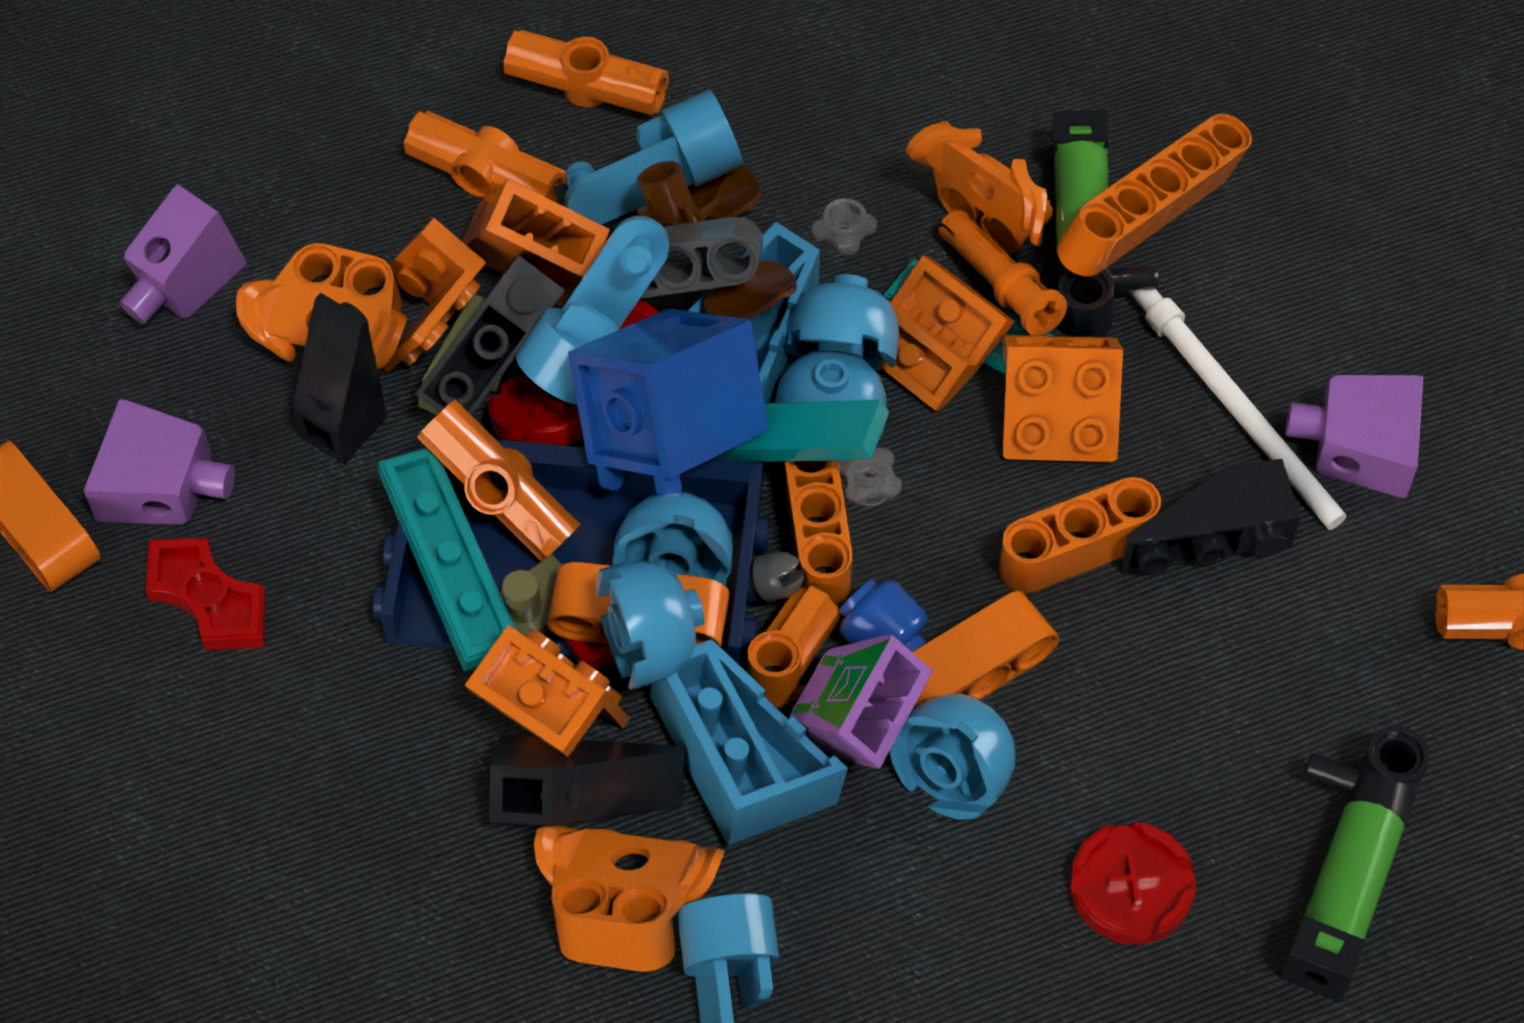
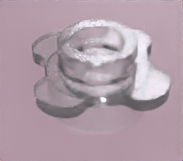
M849 198L836 199L830 202L824 209L823 220H817L813 223L812 234L815 239L819 241L827 240L836 246L839 253L853 255L859 251L860 242L863 238L876 232L877 220L873 215L867 214L863 205L858 201Z
M876 448L871 460H839V471L846 476L847 480L845 494L849 501L855 504L874 506L883 503L888 498H894L900 493L902 481L894 475L892 468L894 455L890 450ZM871 472L875 474V477L868 478L865 477V474Z

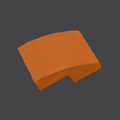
M922 255L892 301H889L893 305L898 318L899 345L896 366L890 368L883 359L881 368L935 411H940L976 373L1015 321L933 258Z

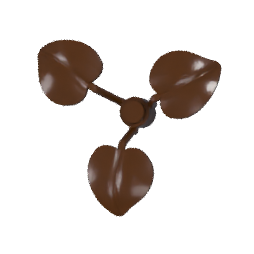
M664 161L649 166L639 174L637 182L646 206L639 208L637 213L638 216H646L656 220L663 227L700 222L706 219L714 220L736 217L751 208L760 199L762 189L758 179L744 165L700 186H694L689 190L680 164L675 161ZM759 261L754 276L747 282L712 289L705 296L704 308L707 314L749 319L772 308L781 299L794 294L797 290V283L793 273L784 265L771 261ZM567 281L560 286L565 291L554 304L555 308L561 309L580 281Z

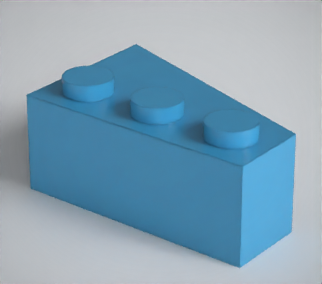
M777 222L762 235L763 247L759 261L776 262L787 267L795 277L797 290L791 296L781 299L779 303L767 311L749 318L752 322L764 403L770 402L790 357V354L785 351L784 343L792 308L802 294L819 284L820 249ZM748 250L739 259L747 257L749 255ZM709 289L688 311L706 313L704 299L712 289Z
M711 639L696 644L689 661L675 674L652 684L650 698L676 746H685L684 763L727 846L837 805L848 768L835 755L831 758L825 755L805 736L806 728L793 716L787 719L764 697L765 689Z

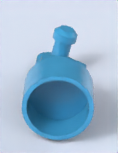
M710 89L661 110V116L639 125L636 138L641 151L597 171H594L591 164L584 161L570 165L565 172V181L569 187L564 198L565 207L602 225L646 205L637 178L643 170L651 165L664 161H675L680 164L687 185L693 184L695 187L744 166L735 137L713 92Z
M634 216L622 221L609 237L561 309H546L516 354L517 363L522 371L539 387L563 401L577 405L568 352L619 330L667 259L669 238L660 223L646 216Z
M730 894L700 899L680 907L677 917L683 968L686 975L696 979L700 1022L734 1023L728 976L738 975L741 1004L744 1007H759L770 999L773 991L771 967L780 961L772 899L760 894Z

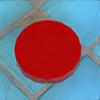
M524 372L509 378L500 386L502 393L497 397L492 395L488 402L493 432L501 440L566 446L583 439L578 406L551 395L534 383Z
M1132 822L1131 826L1122 825L1115 827L1116 824L1100 828L1083 841L1072 863L1070 894L1078 915L1094 932L1117 943L1144 945L1165 939L1183 924L1196 895V881L1192 871L1193 864L1188 852L1171 834L1148 823Z

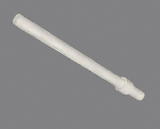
M1156 289L1128 290L1146 312V322L1159 337L1166 336L1269 460L1283 459L1290 485L1327 529L1332 530L1339 526L1347 517L1345 512L1183 322L1185 314L1171 298H1163Z

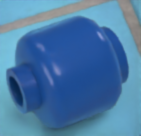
M873 578L870 579L839 610V613L844 617L840 625V634L849 644L885 635H893L913 652L927 643L919 634L927 624V612L894 580H886L878 584Z

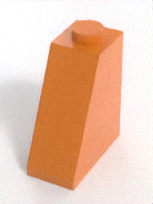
M507 179L479 203L462 242L486 262V266L500 273L503 272L514 256L519 255L550 279L580 281L601 251L610 229Z

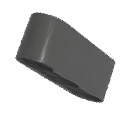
M728 217L663 227L669 238V251L677 250L686 253L691 258L692 264L685 267H677L666 259L641 298L733 286L747 282L754 276L759 265L763 247V237L760 229L752 221L744 217ZM729 242H737L748 250L749 255L741 259H733L722 251L721 246Z

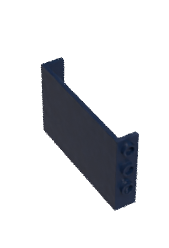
M416 432L413 451L426 448L417 438L420 434ZM497 440L504 448L516 449L525 455L531 464L533 477L581 524L552 555L562 565L571 562H584L613 566L614 543L619 528L629 510L649 496L657 494L654 476L623 470L624 481L622 486L615 491L602 488L599 484L596 465L588 464L585 447ZM710 459L680 474L681 492L690 493L708 501L720 512L732 534V569L726 582V588H728L730 595L721 649L742 667L743 654H747L751 641L757 636L758 619L748 618L750 602L761 603V596L753 580V564L756 551L767 552L770 517L760 516L763 499V463ZM443 464L500 592L502 591L503 580L508 574L517 570L529 571L541 561L495 515L481 513L472 507L466 498L464 484ZM490 471L489 474L493 484L500 490L508 491V484L505 478L498 472ZM398 522L396 534L388 533L385 540L383 562L384 567L389 569L386 585L378 584L375 590L373 602L374 619L382 621L387 643L454 649L403 529ZM551 633L547 636V638L562 649L560 651L562 655L569 660L576 661L556 634Z

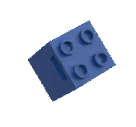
M666 309L568 352L588 464L596 465L599 484L604 489L618 490L623 484V470L654 476L657 495L681 492L680 474L768 431L751 319Z

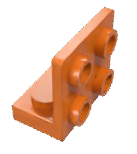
M435 218L389 264L398 284L412 296L423 298L429 305L400 339L391 360L382 368L387 373L401 361L410 367L424 350L427 352L449 326L446 324L456 310L460 311L481 286L473 278L486 262Z
M1003 335L1002 357L1006 366L1002 446L1004 458L1012 460L1115 462L1118 458L1123 348L1118 339L1110 337Z
M508 625L464 685L473 694L566 757H569L599 713L623 729L630 718L618 705L623 697L609 686L610 681L604 675L583 661H580L574 669L575 665L560 653L562 649L537 630L531 628L529 633L524 636Z

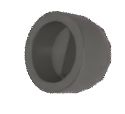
M773 552L758 556L753 564V580L759 595L765 601L773 602L786 599L799 591L805 576L804 571L796 569L799 560L787 552Z

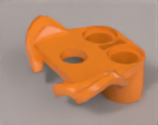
M948 121L925 127L909 141L905 149L906 153L913 161L933 169L938 196L948 214L954 210L965 211L1007 254L1016 253L1029 240L1033 245H1041L1043 227L1051 220L1053 212L1047 199L1046 189L1037 186L1030 179L1025 159H1013L1011 169L987 154H978L971 148L981 144V129H958L952 127Z
M313 243L304 246L293 255L275 280L250 281L243 284L237 291L236 310L241 326L254 341L265 346L287 362L293 361L296 356V350L292 344L305 347L314 301L320 292L339 304L347 302L354 305L365 315L369 323L378 371L385 367L394 355L407 322L405 314L400 312L402 298L392 268L385 260L377 256L328 244ZM320 275H330L324 281L312 282L313 279ZM382 287V290L376 294L363 295L371 288Z
M559 825L541 826L537 829L534 840L535 858L541 873L552 885V905L559 947L562 954L569 960L579 963L638 972H650L666 966L673 959L676 951L673 916L683 905L700 900L715 878L726 851L717 847H701L685 840H662L620 834L619 832L606 829L580 830ZM629 854H639L649 859L644 866L635 870H622L614 865L618 859Z

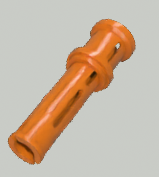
M954 210L943 218L942 223L953 233L951 234L945 227H939L941 238L948 242L993 287L995 300L1004 309H1013L1021 317V326L1030 335H1045L1060 324L1066 314L1067 300L1059 291L1048 290L1040 282V275L1033 266L1021 262L1016 263L965 211Z

